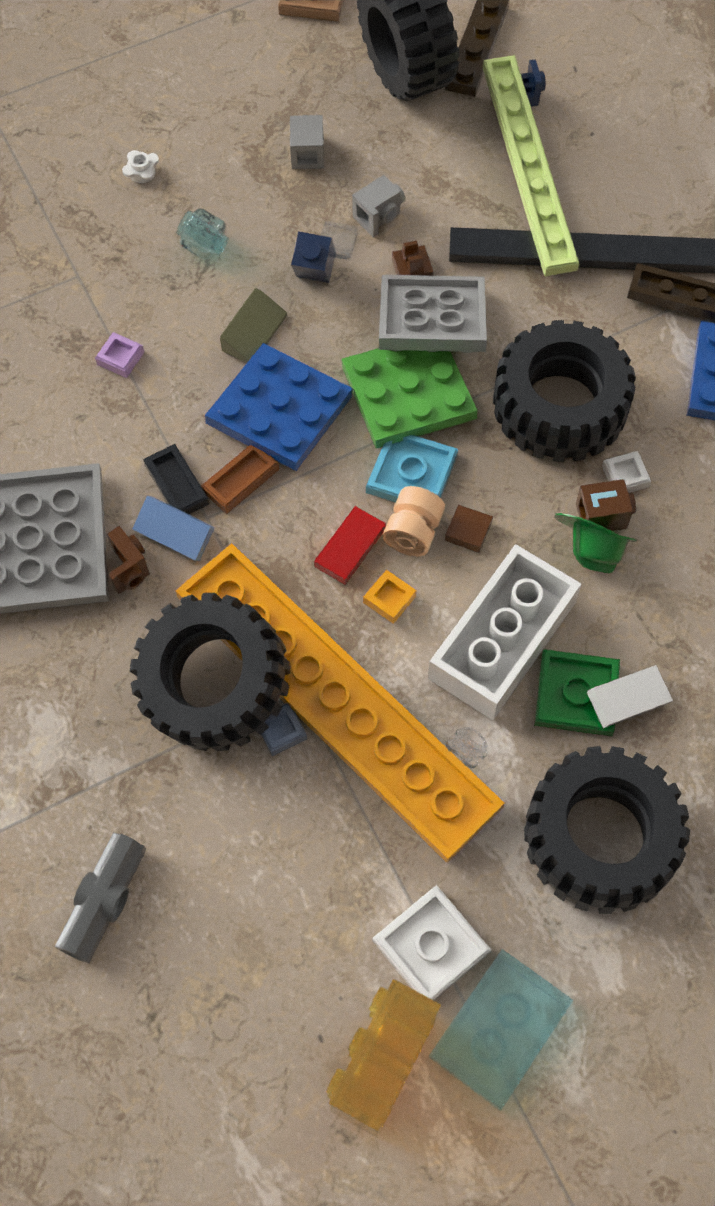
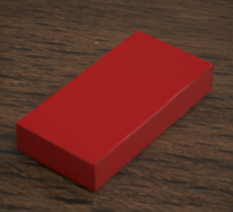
M354 506L314 560V567L346 585L382 536L386 523Z

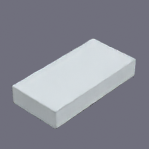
M656 665L594 687L587 692L603 728L673 701Z

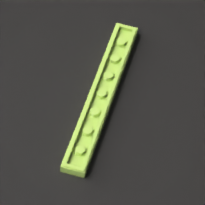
M515 55L483 60L484 75L544 276L578 271L579 261Z

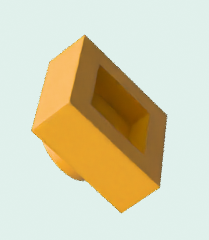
M385 570L363 596V603L394 624L416 598L417 590L388 570Z

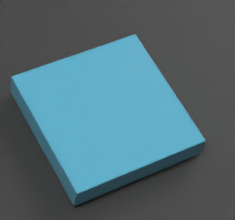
M415 435L403 437L404 441L392 444V441L383 444L367 482L366 493L396 502L400 491L404 487L415 486L427 489L437 494L440 498L442 497L458 456L457 448Z

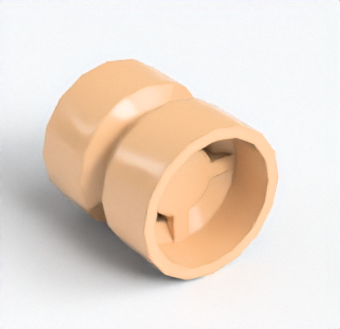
M415 486L404 487L400 491L394 505L395 514L390 516L383 532L384 541L400 553L416 557L426 555L435 536L433 529L439 526L444 513L445 503L437 494L427 489Z

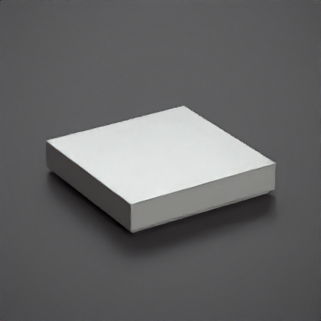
M437 885L372 938L375 945L426 1007L491 952L490 947Z

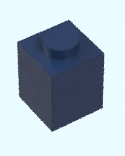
M298 231L291 262L296 277L326 283L330 282L336 254L332 237Z

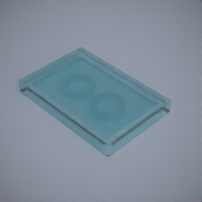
M502 949L436 1044L429 1058L501 1111L573 1002V999Z

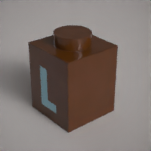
M624 479L580 486L576 500V507L580 518L594 522L610 531L628 528L632 514L636 513V501L634 494L627 491Z

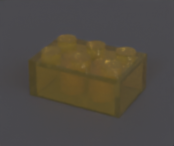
M395 979L392 980L388 989L380 986L369 1007V1011H371L369 1017L372 1018L368 1029L366 1030L361 1026L358 1028L347 1050L349 1052L348 1057L352 1059L346 1071L338 1067L326 1090L327 1097L331 1099L329 1102L331 1112L378 1138L438 1018L441 1004Z

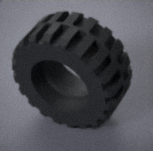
M357 0L358 20L362 28V38L366 44L368 56L374 64L377 76H380L382 84L385 88L389 89L393 97L404 101H411L448 86L456 76L459 68L457 59L460 56L459 47H457L458 35L457 30L454 29V18L447 6V0Z
M553 320L551 325L548 326L540 323L532 326L530 333L525 330L518 334L514 342L509 343L503 351L496 373L493 394L494 414L497 422L502 424L501 430L509 439L514 437L516 439L515 445L521 450L526 451L527 448L532 450V456L543 459L544 456L553 457V462H564L565 458L571 457L574 462L584 460L587 453L595 456L604 451L605 445H612L618 438L619 432L625 426L635 394V371L629 365L631 359L624 349L619 351V343L612 336L608 338L603 336V330L595 326L590 329L583 326L584 322L573 321V324H564V320ZM547 377H569L585 385L594 396V399L579 406H559L540 397L532 385Z
M203 593L201 600H198L194 595L182 597L180 600L182 605L175 607L170 603L161 609L163 616L158 621L151 618L145 626L149 630L145 639L138 637L134 649L139 652L138 659L131 660L130 672L137 676V680H133L130 684L133 695L141 699L137 706L143 716L151 719L150 724L183 745H188L202 751L212 748L217 752L229 750L232 743L241 747L251 742L249 735L254 731L260 735L269 728L268 724L265 723L266 719L270 714L278 717L283 708L277 702L280 695H288L290 686L284 680L285 675L290 674V662L284 657L287 650L283 641L276 635V630L254 608L248 604L244 605L238 598L225 595L221 599L216 593ZM226 639L234 642L240 648L243 659L242 673L234 690L217 704L201 708L190 705L184 699L181 690V673L188 657L198 647L213 640Z
M600 746L587 747L583 756H580L577 751L566 755L561 765L558 763L552 765L547 770L543 781H539L526 815L527 822L524 828V841L529 844L527 855L530 864H537L539 868L538 878L544 885L550 882L556 888L554 895L563 902L568 896L577 901L575 908L587 911L590 906L598 907L599 914H612L616 908H621L623 912L636 909L641 902L647 903L656 897L681 866L686 856L684 848L690 840V829L684 825L689 819L687 805H678L677 800L682 793L676 783L668 786L663 780L667 772L659 765L652 769L644 764L647 757L637 752L633 758L625 756L624 748L612 746L609 753H602ZM588 798H607L622 804L635 816L641 827L643 845L640 852L632 860L619 864L604 863L589 857L577 847L569 834L567 819L572 807L576 803Z

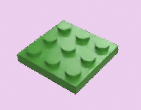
M377 348L342 358L343 371L350 387L353 388L354 398L376 449L383 447V444L392 441V444L404 441L403 437L410 435L421 436L477 419L478 410L450 351L379 350Z

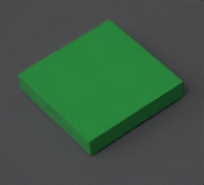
M543 649L534 726L612 737L615 732V724L606 728L602 727L587 692L594 687L619 679L620 659Z

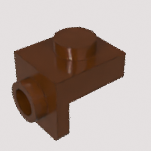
M118 526L107 533L113 551L123 563L109 573L115 590L120 594L127 589L131 590L138 587L150 573L145 558L142 555L145 553V550L134 534L128 537L123 529Z

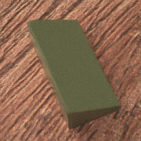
M255 288L221 334L222 352L247 363L263 343L267 344L286 318L287 312L263 291Z

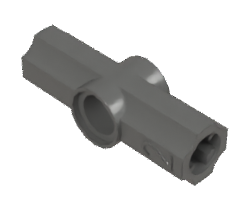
M113 832L94 871L85 875L74 897L75 908L55 945L58 950L79 961L90 963L109 923H114L126 904L129 894L128 886L147 850L144 845L126 835Z

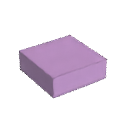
M113 332L95 357L98 366L127 378L144 354L143 345Z

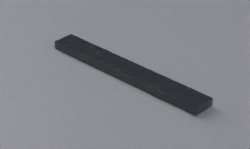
M450 228L449 262L541 266L531 231ZM570 232L579 261V268L635 270L637 263L670 272L715 273V239Z

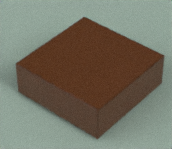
M458 504L445 534V541L480 553L492 524L493 516Z

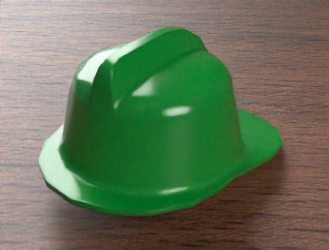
M555 513L554 518L557 521L572 528L573 554L581 566L588 570L612 573L616 565L622 560L628 542H637V539L618 535L589 520L569 514Z

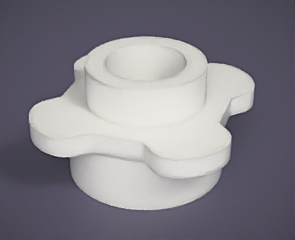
M137 150L127 154L128 163L122 168L124 176L131 178L137 183L151 181L155 176L154 166L159 163L158 156L155 153L146 154Z

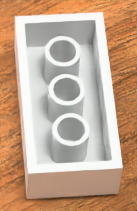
M515 544L429 661L428 679L491 720H494L575 605L581 583Z

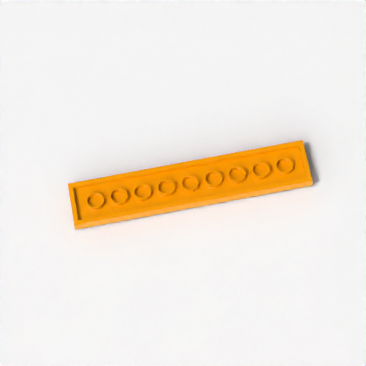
M232 543L175 590L180 600L182 597L194 595L198 600H201L203 593H216L221 599L225 595L238 598L244 605L248 604L254 608L276 630V635L283 641L287 650L284 657L290 662V674L285 675L284 678L290 684L288 695H280L279 698L285 704L287 703L295 711L296 715L446 863L504 808L505 803ZM220 639L243 662L240 648L230 640Z

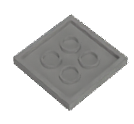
M382 275L379 350L486 352L485 277Z

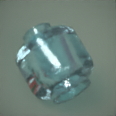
M198 208L194 212L187 211L176 232L180 236V245L184 249L205 260L209 259L214 253L221 255L229 241V237L225 235L226 223L202 208Z

